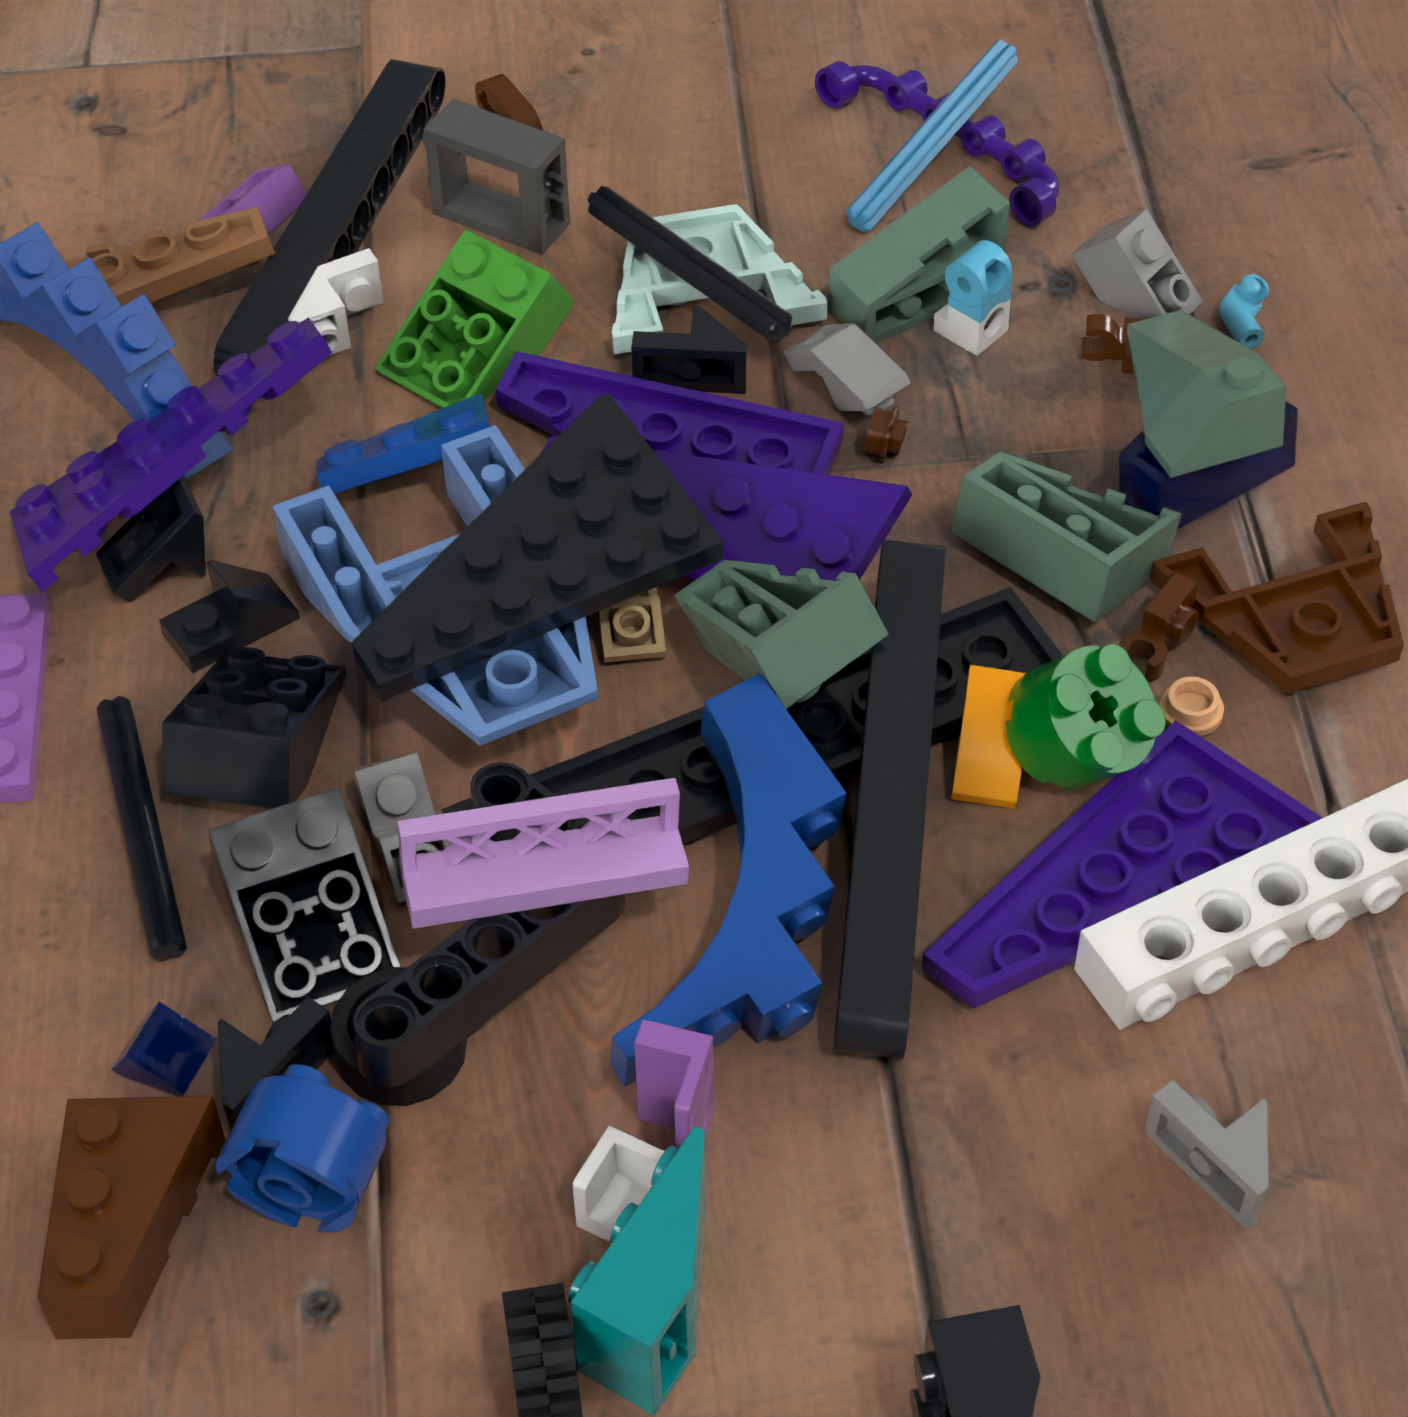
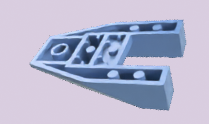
M496 425L441 444L447 496L467 527L525 470ZM329 485L272 506L282 557L302 593L350 643L460 535L452 536L376 565ZM586 617L437 678L410 691L479 746L598 699V688Z

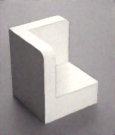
M609 1125L573 1182L576 1226L610 1242L612 1229L624 1208L632 1202L639 1205L652 1187L651 1178L653 1171L665 1151Z

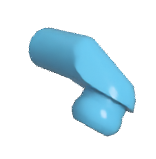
M1247 274L1242 278L1240 284H1234L1219 305V316L1233 339L1251 350L1257 347L1264 339V332L1255 320V316L1262 308L1261 301L1269 295L1267 282L1256 274Z

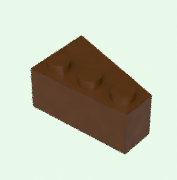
M213 1095L67 1099L38 1291V1300L55 1339L131 1338L170 1257L168 1247L183 1216L190 1215L198 1199L196 1189L211 1158L217 1159L226 1141Z

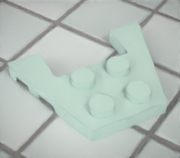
M737 204L652 217L755 290H765L768 299L792 315L791 325L827 319L826 297L819 290L812 292L803 283V273L793 262L784 263L774 252L773 241ZM627 241L623 264L622 286L617 299L616 321L612 327V348L614 354L631 352L633 331L663 332L656 309L657 306H679L689 301L708 298L629 241Z

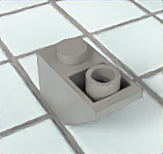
M1147 209L1101 226L1071 254L1098 299L1133 318L1148 319L1177 310H1182L1190 315L1203 302Z

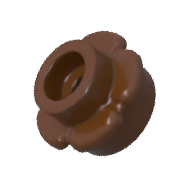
M894 406L892 411L875 407L864 444V452L880 456L879 462L882 463L886 461L888 452L900 454L908 426V421L898 419L899 408Z

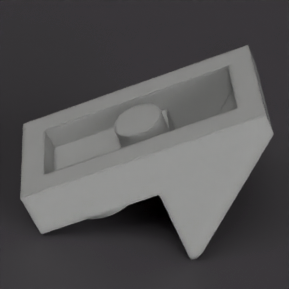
M1172 1080L1152 1095L1144 1133L1246 1231H1249L1258 1223L1269 1188L1267 1101L1265 1099L1261 1100L1227 1128H1224L1213 1109L1204 1100L1195 1096L1191 1097Z

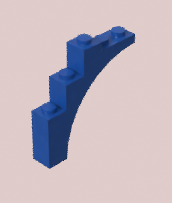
M39 222L0 243V321L20 323L43 334L64 349L108 390L134 421L142 418L149 421L168 408L167 403L175 394L192 386L169 350L176 346V343L144 294L121 306L92 259L89 257L68 269ZM217 432L200 446L207 457L183 476L186 480L233 450L222 432Z
M760 673L704 701L700 733L723 774L736 816L740 858L738 883L721 928L695 968L655 1008L612 1036L610 1065L624 1087L636 1081L634 1043L642 1020L713 1036V1047L732 1037L739 1030L741 1022L744 1023L758 1044L776 1033L783 1038L798 1032L815 1015L814 1012L816 1011L822 982L793 940H801L810 936L827 920L835 886L807 847H814L823 843L837 831L847 793Z

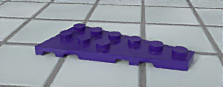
M309 317L300 323L298 321H290L278 327L268 337V344L249 356L247 353H242L232 357L218 369V376L200 388L190 386L181 390L167 403L168 408L149 421L142 418L130 423L120 431L115 443L98 454L96 451H90L79 456L67 467L66 475L49 486L45 484L36 485L17 499L16 507L9 512L27 574L41 592L59 579L52 568L69 554L78 551L82 556L86 557L103 543L100 537L108 528V522L118 515L121 519L135 516L207 457L200 446L217 432L225 431L228 435H233L249 421L246 416L252 410V404L257 399L262 397L265 400L279 397L332 353Z
M515 351L496 387L497 406L554 436H559L597 397L609 393L652 450L829 475L843 441L844 423L518 351Z
M551 436L550 439H549V441L547 442V444H546L545 447L543 448L542 452H543L558 436ZM653 450L723 541V559L682 576L691 582H694L723 560L775 565L780 575L796 577L795 573L800 568L815 569L819 578L823 580L837 581L836 577L841 572L856 573L860 580L881 547L882 540L886 539L913 495L908 486Z
M1175 720L1155 739L1150 753L1138 766L1112 778L923 953L921 969L972 1008H976L1075 962L1081 930L1322 819V817Z

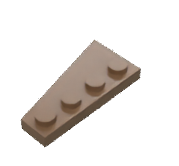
M253 207L190 222L184 234L173 236L162 232L160 229L140 234L137 245L116 250L112 249L109 242L87 247L86 257L65 261L62 253H59L68 269L90 257L121 306H124L142 294L146 296L152 305L158 299L186 288L200 287L210 279L232 270L251 267L261 259L276 253L258 207Z

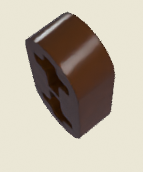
M498 74L476 83L475 95L479 108L543 131L540 119L533 106L504 74Z

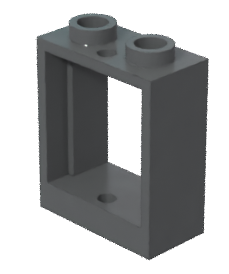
M455 99L436 117L429 120L424 128L423 144L426 147L428 187L431 190L433 214L543 255L570 225L565 138ZM466 155L517 173L520 199L469 181Z

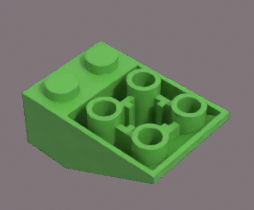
M465 229L379 359L374 370L440 408L447 407L479 393L482 394L483 400H485L496 391V387L515 351L537 356L545 349L575 302L549 272Z

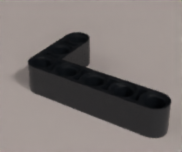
M504 762L491 763L480 768L473 775L470 783L471 809L556 796L522 768ZM585 818L567 820L559 829L563 831L580 829L589 821ZM516 828L501 830L489 839L494 842L510 840L522 831ZM625 894L470 920L367 997L357 1007L353 1021L360 1073L367 1081L382 1087L400 1086L413 1079L614 923L623 913Z

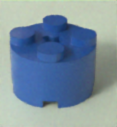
M293 1064L288 1067L284 1076L266 1077L253 1085L215 1167L218 1174L226 1169L231 1175L226 1186L228 1191L245 1206L262 1216L296 1228L302 1215L322 1220L317 1232H337L347 1228L353 1222L386 1146L387 1138L385 1131L390 1122L389 1116L375 1104L366 1101H356L348 1095L329 1087L328 1079L320 1071L309 1066Z

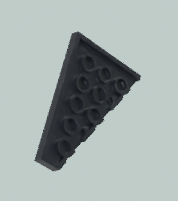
M607 393L597 397L352 641L354 658L379 699L383 702L722 560L723 541L612 396Z

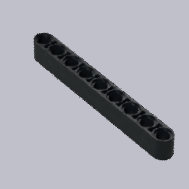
M390 59L275 245L274 250L276 254L267 258L221 333L216 344L213 360L216 377L218 376V369L226 361L242 353H247L248 356L269 343L267 341L268 337L274 330L289 322L288 317L318 266L358 251L421 143L424 128L431 118L436 117L442 106L446 89V76L442 68Z
M882 540L875 609L889 635L872 646L870 653L833 1050L837 1052L904 1059L913 979L945 569V546Z

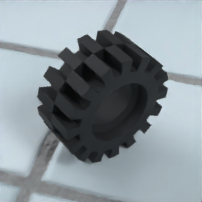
M563 1282L502 1292L519 1417H583Z

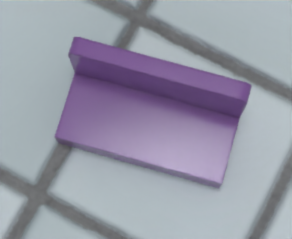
M642 1020L634 1043L639 1120L675 1128L677 1148L681 1146L694 1126L705 1130L706 1140L714 1115L713 1036Z

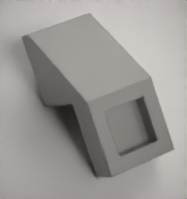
M855 323L826 325L783 351L792 371H816L818 376L822 375L838 411H862L864 416L873 415L875 407L888 408L895 402L893 394L911 384L906 372Z
M415 751L351 769L371 837L398 903L407 900L401 875L397 821L435 815L419 756ZM444 839L416 844V854L444 850L450 845V841Z

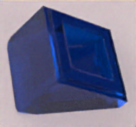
M159 1001L142 1019L111 1070L135 1082L175 1096H183L217 1038Z

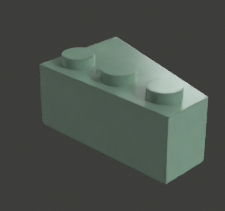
M969 166L829 268L828 311L841 324L855 323L876 344L933 319L935 313L948 304L950 290L945 282L947 266L981 240L994 242L1005 252L1010 202L972 166Z
M1001 451L965 474L962 478L951 533L1095 623L1151 581L1153 561L1170 557L1182 513L1163 507L1160 516L1125 505L1126 494L1109 488L1105 497L1070 486L1071 475Z
M723 560L674 596L706 651L744 680L760 673L786 709L794 703H800L812 697L819 690L821 683L889 635L856 573L841 572L836 577L837 581L820 579L815 569L800 568L795 573V577L780 575L775 565Z

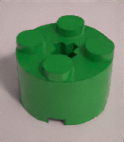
M1108 644L1105 646L1080 647L1023 675L1015 683L1009 696L1008 702L1013 700L1012 719L1006 721V731L1012 752L1031 777L1043 784L1052 782L1066 787L1063 790L1076 791L1138 766L1150 753L1156 737L1164 731L1166 722L1163 709L1155 702L1154 695L1146 678L1131 662L1128 653L1124 648L1116 644Z

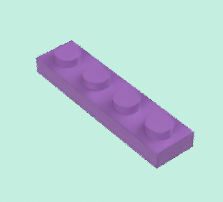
M47 592L0 596V803L34 800L51 606Z

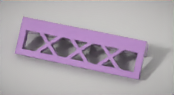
M663 779L397 821L401 875L412 929L688 884L689 864L678 830L680 792L676 779ZM660 806V816L636 820L626 818L636 809ZM584 817L590 820L580 829L567 831L559 829L567 820ZM516 828L522 831L510 840L494 842L489 839L501 830ZM444 839L452 842L444 850L416 854V844Z

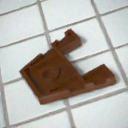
M1367 502L1317 515L1313 532L1335 563L1237 591L1230 590L1203 547L1153 561L1150 578L1160 589L1166 585L1176 572L1198 582L1193 609L1199 611L1198 621L1286 694L1400 660L1404 643L1390 586L1384 583L1380 567L1382 553L1379 541L1373 538L1371 530L1373 517Z

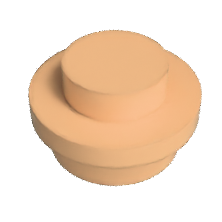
M1183 677L1178 679L1163 693L1160 700V706L1165 714V725L1167 727L1176 720L1197 735L1205 736L1215 731L1222 722L1224 713L1223 701L1217 688L1203 678Z

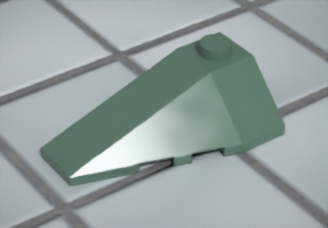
M1182 310L1127 324L1133 371L1136 375L1139 408L1142 411L1145 444L1170 478L1283 446L1286 386L1258 353Z

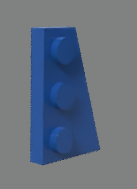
M479 393L410 422L390 427L382 433L361 442L350 440L329 447L324 451L325 456L317 459V478L321 488L329 485L335 494L443 460L441 444L491 427L482 394Z

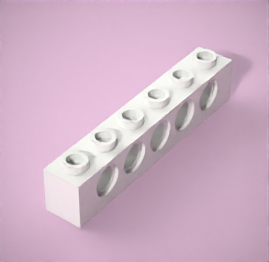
M1408 779L1081 930L1074 970L1117 1028L1121 1030L1142 1019L1145 1022L1155 1021L1167 1014L1177 1002L1198 992L1202 994L1213 993L1225 986L1234 975L1257 964L1260 967L1272 965L1280 960L1290 948L1313 937L1316 940L1326 939L1336 933L1346 921L1367 911L1375 914L1386 910L1401 895L1408 892ZM1156 957H1163V958H1166V959H1168V960H1162V959H1159V958H1156Z

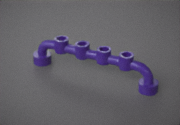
M836 61L820 69L815 76L817 94L831 108H838L856 98L859 86H868L884 93L887 103L893 109L900 111L908 107L921 115L923 121L928 118L949 94L947 93L938 99L927 95L928 87L926 80L916 70H909L897 77L878 67L867 65L850 67L842 61ZM988 115L977 122L968 119L955 133V136L961 139L964 149L974 157L987 154L1001 163L1004 173L1012 180L1018 181L1024 177L1028 179L1015 187L1009 196L1010 208L1016 219L1020 223L1032 227L1051 217L1056 210V197L1059 193L1060 182L1055 172L1044 164L1046 157L1040 143L1034 139H1026L1016 146L1005 141L1006 133L1002 122L995 116Z

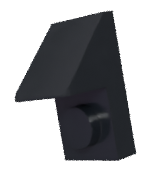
M694 305L691 334L633 331L631 344L632 377L701 392L746 394L747 344L700 306Z
M182 476L138 514L132 516L95 553L113 594L131 602L171 562L198 576L204 577L206 575L204 517L185 477Z
M209 560L207 561V568L213 593L159 619L164 638L192 673L216 662L225 651L246 647L300 619L299 610L269 574Z
M307 997L290 1015L287 1014L280 1017L271 1026L265 1041L261 1045L222 1019L218 1021L222 1104L230 1131H232L243 1105L257 1081L270 1076H284L288 1067L293 1064L305 1065L317 1070L333 1054L334 1049L330 1035L331 1017L328 1009Z

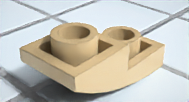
M657 587L597 612L604 663L666 657L660 598L657 594Z

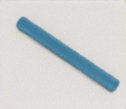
M1003 40L995 41L846 209V214L848 216L847 221L853 228H858L862 232L870 231L1018 62L1016 56L1017 49L1012 44L1008 45Z

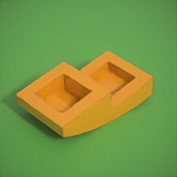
M970 665L966 681L961 731L956 750L951 792L952 800L1015 809L1022 766L1010 747L1007 738L1006 721L1012 719L1013 700L1008 702L1011 690L1015 683L1026 673Z

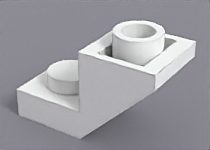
M368 248L318 266L288 317L289 322L298 321V323L309 317L331 349L332 353L330 355L351 348L347 316L384 303L379 264L371 250Z

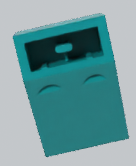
M697 1126L693 1127L679 1148L672 1145L662 1154L652 1174V1187L639 1205L632 1202L624 1208L612 1229L610 1247L598 1264L590 1261L584 1265L576 1276L568 1295V1302L571 1304L572 1337L575 1339L578 1372L654 1416L695 1356L706 1214L705 1130Z

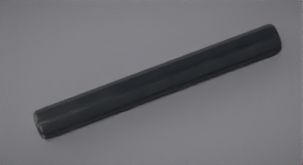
M601 186L596 193L591 192L587 199L590 203L588 212L770 342L779 343L784 336H789L793 329L791 327L793 318L790 313L608 186Z
M117 696L113 700L103 699L96 710L147 944L151 957L157 961H165L170 957H180L186 951L187 945L131 702L124 696Z

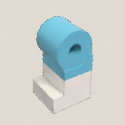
M981 240L946 267L945 282L950 290L948 304L934 315L933 331L976 356L1006 333L1009 327L1013 271L1009 257L1001 247L994 242Z

